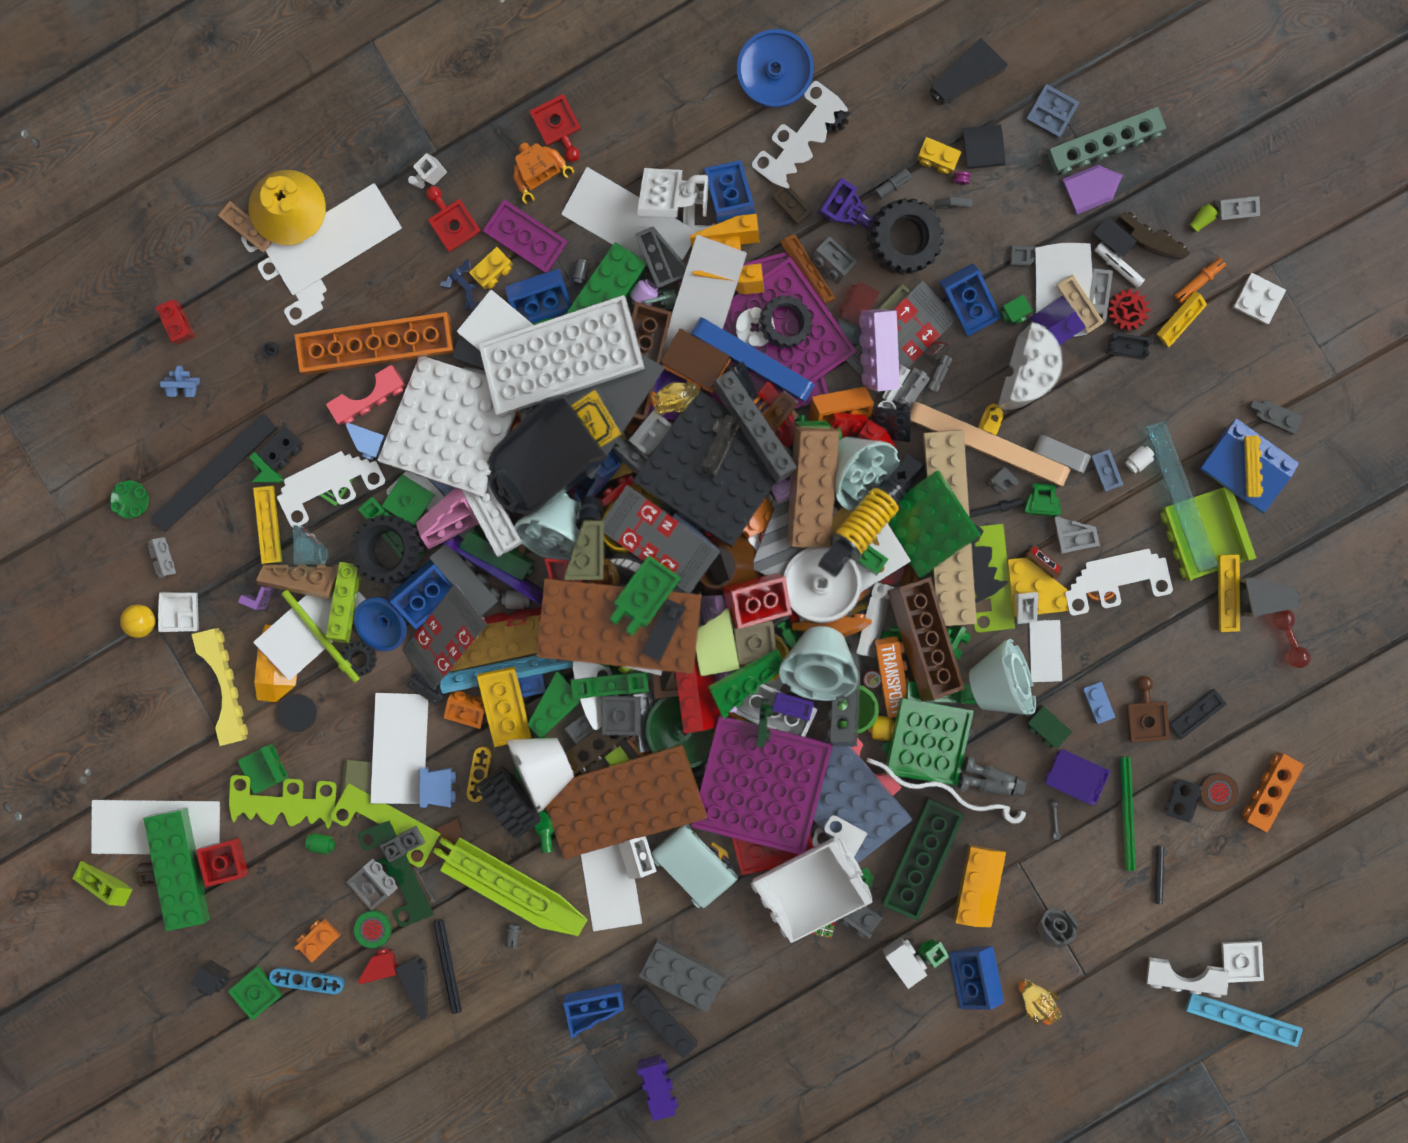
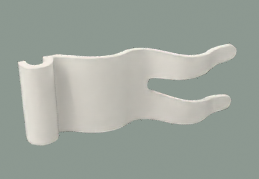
M870 758L866 760L869 763L884 768L895 781L909 788L939 786L947 789L959 803L967 808L978 811L995 808L1002 809L1003 818L1011 823H1019L1025 818L1026 812L1018 810V814L1015 817H1011L1009 815L1011 807L1000 804L986 806L970 805L963 801L951 787L942 783L930 782L918 785L906 783L899 779L883 763Z

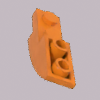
M854 614L853 617L845 615L836 621L828 623H811V621L793 622L792 630L805 632L810 628L823 626L833 628L844 637H847L871 625L872 620L865 618L863 614Z

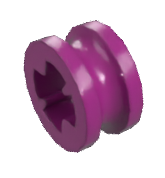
M954 172V184H970L968 178L971 177V173Z

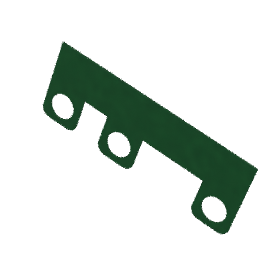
M390 820L357 834L362 849L366 851L380 846L397 836ZM364 834H370L373 837L372 845L367 846L362 842ZM406 854L391 862L387 860L386 856L375 861L387 866V876H395L406 899L407 905L393 911V915L400 927H405L434 915ZM404 910L409 913L410 919L407 922L399 920L398 914L400 911Z

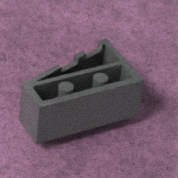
M654 227L636 233L657 288L684 277L687 265Z

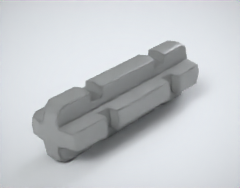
M947 355L941 357L940 364L932 378L933 381L929 385L931 391H939L940 383L943 382L948 370L947 366H950L952 361L951 357Z

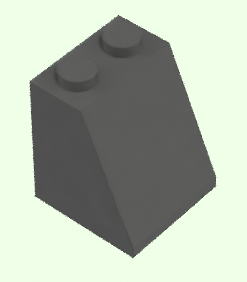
M1240 578V603L1243 616L1255 617L1300 607L1301 597L1296 588L1253 578Z

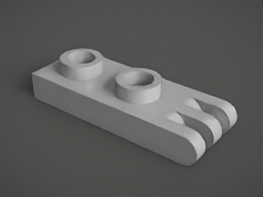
M1093 269L1089 300L1098 314L1102 315L1104 323H1106L1113 271Z

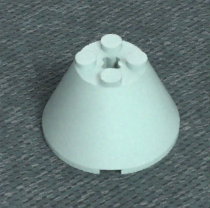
M851 437L839 440L835 494L838 502L844 508L854 511L855 507L868 495L871 487L874 485L881 486V482L891 476L900 465L896 448L882 441Z
M565 493L540 511L524 516L514 526L523 542L522 544L543 558L570 560L580 531L575 524L579 502L570 499Z

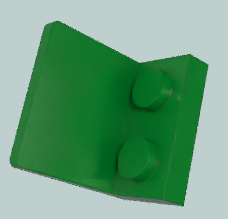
M273 743L238 760L244 775L250 778V787L253 794H257L289 778Z

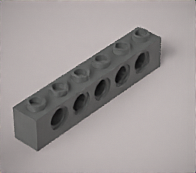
M731 370L716 379L713 389L776 483L791 476L797 466L733 371Z
M861 631L844 637L847 646L851 647L850 654L858 672V684L856 689L845 697L843 694L836 696V700H830L832 702V710H829L831 729H828V740H830L833 746L857 747L861 654H857ZM843 702H847V708L844 710H840V705ZM846 721L847 726L844 729H839L840 722Z

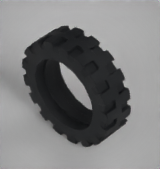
M781 295L773 298L764 306L760 313L759 323H761V326L759 328L764 334V339H768L771 345H776L780 349L784 347L790 349L799 345L811 332L812 321L810 318L812 316L807 310V305H803L799 298L795 299L791 295L787 297ZM785 307L797 315L799 330L795 336L785 337L774 329L772 313L776 308Z

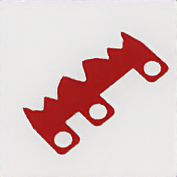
M542 606L535 610L524 608V610L518 609L511 615L499 612L487 618L482 616L481 618L486 624L507 621V627L522 625L526 623L527 617L540 615V621ZM515 620H523L519 624H510Z

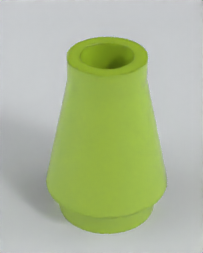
M1207 203L1201 207L1189 225L1196 232H1199L1217 219L1216 216L1219 213L1213 206Z

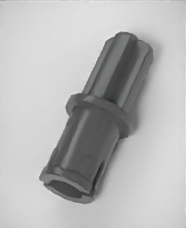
M905 169L893 178H888L889 181L876 188L875 192L882 200L894 190L898 191V188L909 181L912 176Z

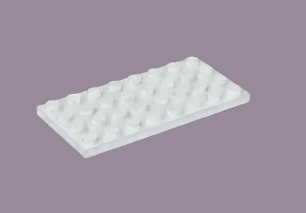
M624 295L479 344L495 413L498 417L542 403L546 398L561 394L567 395L645 369Z

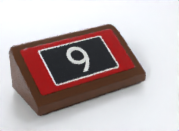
M1032 545L1024 554L1026 558L1030 559L1053 579H1058L1062 567L1038 547Z

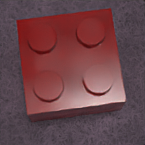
M239 837L203 846L196 850L205 887L240 879L248 875Z

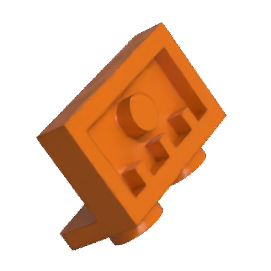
M462 691L451 692L447 700L444 719L480 729L485 715L482 697L471 696Z
M326 919L321 922L317 920L310 927L311 932L307 936L303 934L296 940L298 945L294 949L296 951L299 949L311 963L340 936V933Z

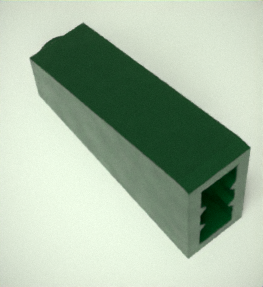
M477 525L468 531L459 546L460 549L520 580H523L526 576L530 577L535 569L533 567L535 560L515 548L498 557L483 529Z

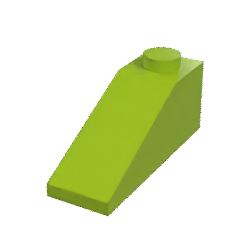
M80 861L72 878L108 905L125 906L133 890L121 880Z

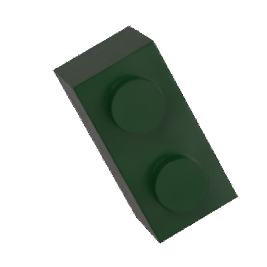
M1040 705L1025 721L1029 725L1027 729L1035 736L1037 734L1042 736L1043 739L1041 741L1048 748L1053 746L1057 749L1072 733L1067 726L1043 705Z

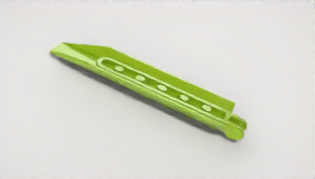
M461 837L455 845L445 838L439 840L443 846L451 849L449 855L439 848L433 850L437 856L445 860L440 869L441 872L539 928L579 936L588 919L560 894Z

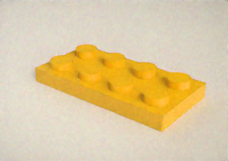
M515 666L477 674L494 747L507 745L506 741L510 739H532Z

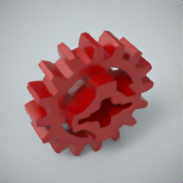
M1128 289L1127 293L1121 290L1120 296L1118 294L1113 296L1115 301H1109L1112 307L1108 308V312H1112V315L1108 319H1114L1115 321L1112 325L1114 326L1118 323L1119 330L1125 327L1126 331H1130L1131 327L1136 330L1138 325L1143 326L1145 324L1143 320L1149 319V316L1146 315V313L1151 311V309L1146 308L1149 301L1144 302L1145 295L1138 296V290L1132 293V289ZM1123 298H1130L1128 302H1120ZM1128 306L1131 307L1130 311L1132 312L1130 314L1127 313L1128 310L1126 308ZM1130 318H1137L1135 322H1128Z

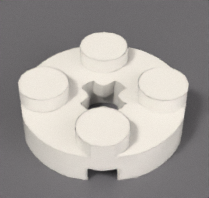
M757 307L745 310L738 317L736 323L738 339L752 347H762L769 342L768 339H764L763 332L750 331L752 323H758L761 326L759 318L761 317L762 309Z

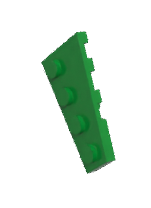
M777 649L708 686L723 719L729 715L728 712L734 707L738 708L743 704L742 700L748 695L756 693L761 684L769 682L779 673L783 659Z

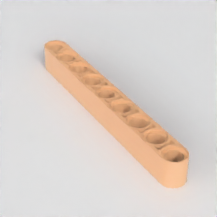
M914 401L909 411L911 412L912 423L932 432L964 430L965 446L1057 486H1064L1071 470L1067 466Z

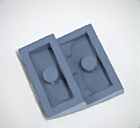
M1046 84L1027 119L1061 137L1080 102Z

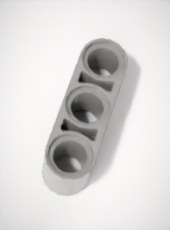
M1039 435L1033 449L1034 453L1067 466L1072 471L1084 474L1091 458L1085 452L1044 435Z

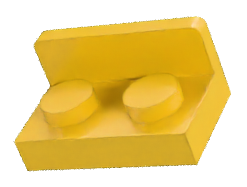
M926 137L917 160L925 167L933 166L938 168V172L948 175V173H953L961 151Z
M496 247L469 273L485 290L487 288L491 289L498 283L497 279L500 276H506L512 270L511 266L513 263Z

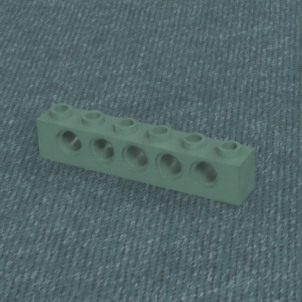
M1156 107L1049 149L1047 156L1054 173L1058 174L1061 172V175L1071 172L1075 166L1082 168L1089 165L1093 159L1100 161L1107 158L1111 152L1118 154L1125 151L1129 145L1136 147L1143 144L1147 138H1151V140L1162 136L1166 126L1159 108ZM1139 125H1144L1147 128V132H1141ZM1121 132H1126L1129 135V139H1123ZM1103 139L1110 140L1111 146H1105ZM1085 146H1091L1093 153H1087ZM1067 153H1073L1075 160H1069Z

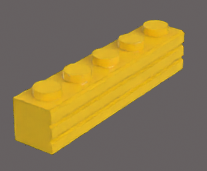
M1259 435L1244 436L1246 497H1261V494H1263V487L1261 486L1263 478L1262 474H1260V469H1262V463L1260 462L1261 450H1259L1261 438H1259Z

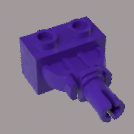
M843 178L836 181L817 211L819 215L831 223L836 221L839 223H849L853 227L860 223L868 229L869 223L873 221L864 211L867 207L861 204L860 198L855 193L858 188Z

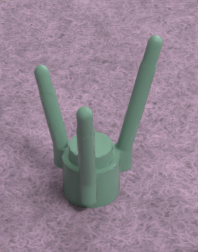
M667 288L657 290L658 294H660L659 297L643 301L644 304L661 301L662 306L666 305L662 309L667 311L674 309L673 305H675L677 298L674 289L668 290Z

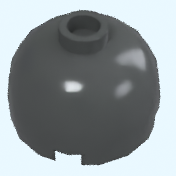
M1051 908L1039 919L1038 934L1046 945L1062 948L1069 945L1077 937L1076 929L1078 926L1074 917L1068 911Z

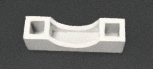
M1152 957L1148 959L1146 981L1147 984H1150V987L1161 989L1162 986L1170 987V990L1179 992L1185 989L1190 990V993L1193 994L1206 992L1213 997L1227 996L1229 980L1227 968L1207 966L1201 975L1194 978H1184L1172 970L1169 960Z

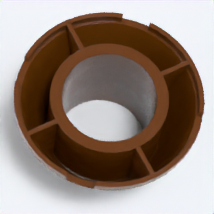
M741 533L732 548L714 536L706 537L718 549L723 548L731 554L735 568L731 579L727 583L722 584L712 576L709 566L696 584V587L703 595H722L725 601L723 587L764 576L763 573L754 570V558L757 551L743 533Z

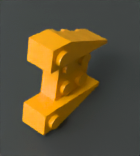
M757 214L736 216L690 235L692 249L697 235L741 250V244L759 243ZM743 265L735 291H738L740 294L764 292L762 265ZM700 270L693 271V276L733 281Z

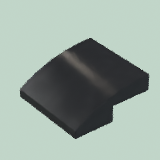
M1001 124L963 128L962 134L967 169L1003 166L1006 164Z

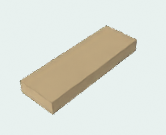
M1073 274L1056 285L1064 299L1076 311L1086 326L1085 331L1087 334L1104 323Z

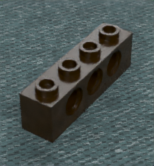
M602 727L594 730L565 752L573 775L576 773L582 774L588 769L587 765L592 761L594 764L604 757L602 755L607 750L612 752L619 746L618 742L624 738L627 741L632 736L619 735L617 738H613L610 735H602ZM596 739L603 740L604 747L602 749H597L594 746ZM579 751H587L589 758L581 760L578 755Z

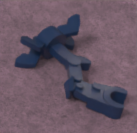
M469 259L464 261V265L455 269L447 277L446 281H442L440 286L442 288H452V284L458 281L466 290L465 310L467 311L469 308L474 311L480 304V302H474L472 296V289H477V286L468 284L462 277L465 272L471 269Z

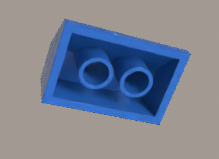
M560 269L505 286L510 306L531 323L564 315L572 306Z
M430 559L388 596L390 603L417 629L428 619L454 585Z
M976 946L949 952L960 1009L991 1010L1004 1003L993 946Z

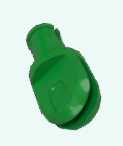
M547 811L539 812L541 822L534 826L535 835L540 837L541 853L553 852L551 834H553L554 829L551 818Z

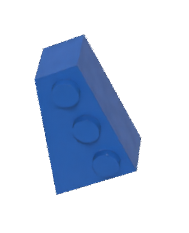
M621 983L564 994L563 1004L571 1039L582 1031L589 1030L600 1021H605L624 1010L625 1001Z

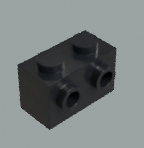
M284 426L257 454L273 470H283L289 464L288 460L292 456L296 457L303 450L301 447L304 443L289 428Z
M210 960L199 969L191 985L198 988L201 994L212 996L215 992L219 993L222 988L226 987L230 980L228 975L231 971Z

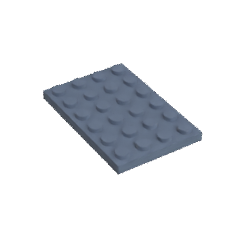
M828 738L824 740L825 742L831 743L830 740H828ZM851 746L832 747L813 820L830 839L834 838V836L826 833L824 827L831 816H837L868 833L854 856L857 863H859L911 822L912 818ZM833 821L830 824V830L838 833L842 830V824L839 821Z

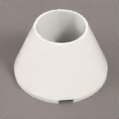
M557 738L510 739L506 741L510 747V753L529 792L530 798L539 813L574 778L572 769Z

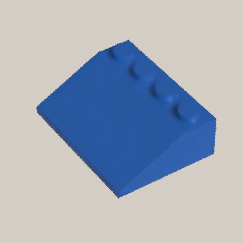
M1236 418L1224 428L1200 470L1264 514L1292 477L1299 463L1259 435V438H1261L1259 450H1261L1260 462L1262 463V469H1260V474H1262L1263 478L1261 481L1263 494H1261V497H1246L1244 436L1259 434Z

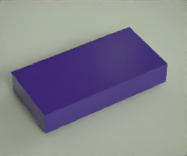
M777 692L772 711L809 721L814 702Z

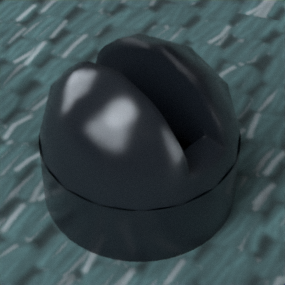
M267 342L263 345L262 352L266 357H274L278 354L279 347L274 342ZM268 346L274 348L275 351L269 349Z

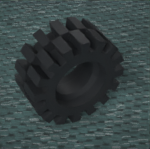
M350 643L341 653V656L350 662L351 668L358 676L370 673L376 666V651L374 652V648L367 643ZM357 651L365 655L366 660L362 666H355L352 663V655Z

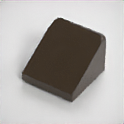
M152 862L140 863L136 871L140 887L157 886Z

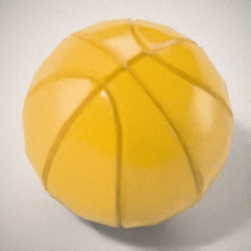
M131 605L121 614L120 626L124 633L130 637H145L155 626V616L144 605Z

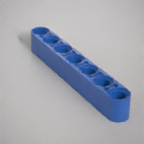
M702 317L699 318L690 333L726 353L736 363L744 362L748 370L767 381L770 380L772 384L803 402H806L815 387V384Z

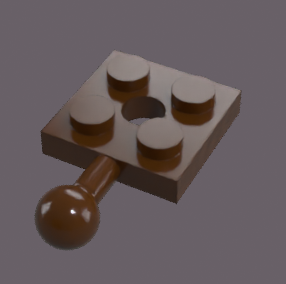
M1142 676L1138 679L1137 685L1142 690L1143 703L1127 704L1130 742L1170 740L1167 701L1151 702L1150 689L1153 687V681L1148 676ZM1148 716L1153 719V725L1150 727H1146L1143 723L1144 719Z

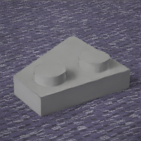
M1053 517L1060 553L1100 546L1095 526L1061 517Z

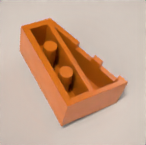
M866 386L817 395L811 398L808 420L826 421L828 423L833 413L863 414L868 418L872 414L874 402Z

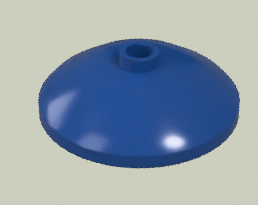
M371 597L362 601L355 610L354 625L361 639L372 648L379 651H392L405 640L407 632L405 619L390 601L379 597Z

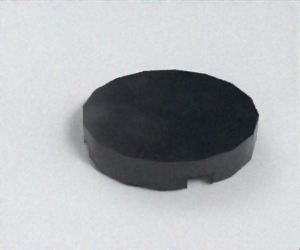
M292 694L281 702L278 709V717L282 726L287 730L301 732L314 724L317 708L313 700L308 696Z

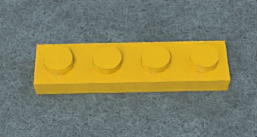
M274 486L253 488L261 563L282 562Z
M1239 554L1218 555L1220 632L1240 631Z

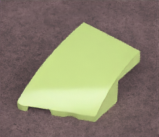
M729 608L723 610V613L716 618H711L705 625L698 627L696 652L701 676L740 669Z

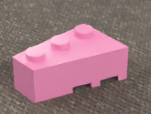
M454 488L416 522L420 537L428 549L480 524L462 490Z

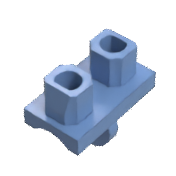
M176 366L175 371L169 372L170 377H165L164 381H160V386L165 388L167 397L177 396L178 387L184 388L185 397H194L197 392V385L200 384V378L189 377L190 372L184 371L182 366Z

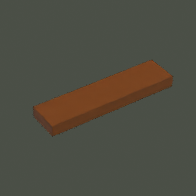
M791 235L780 241L823 304H828L836 299L796 235Z

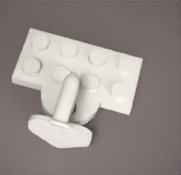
M644 168L638 216L677 218L678 207H684L683 223L699 232L715 225V223L709 226L695 225V204H703V217H706L708 175H694L688 181L682 180V170ZM695 184H704V191L699 192Z

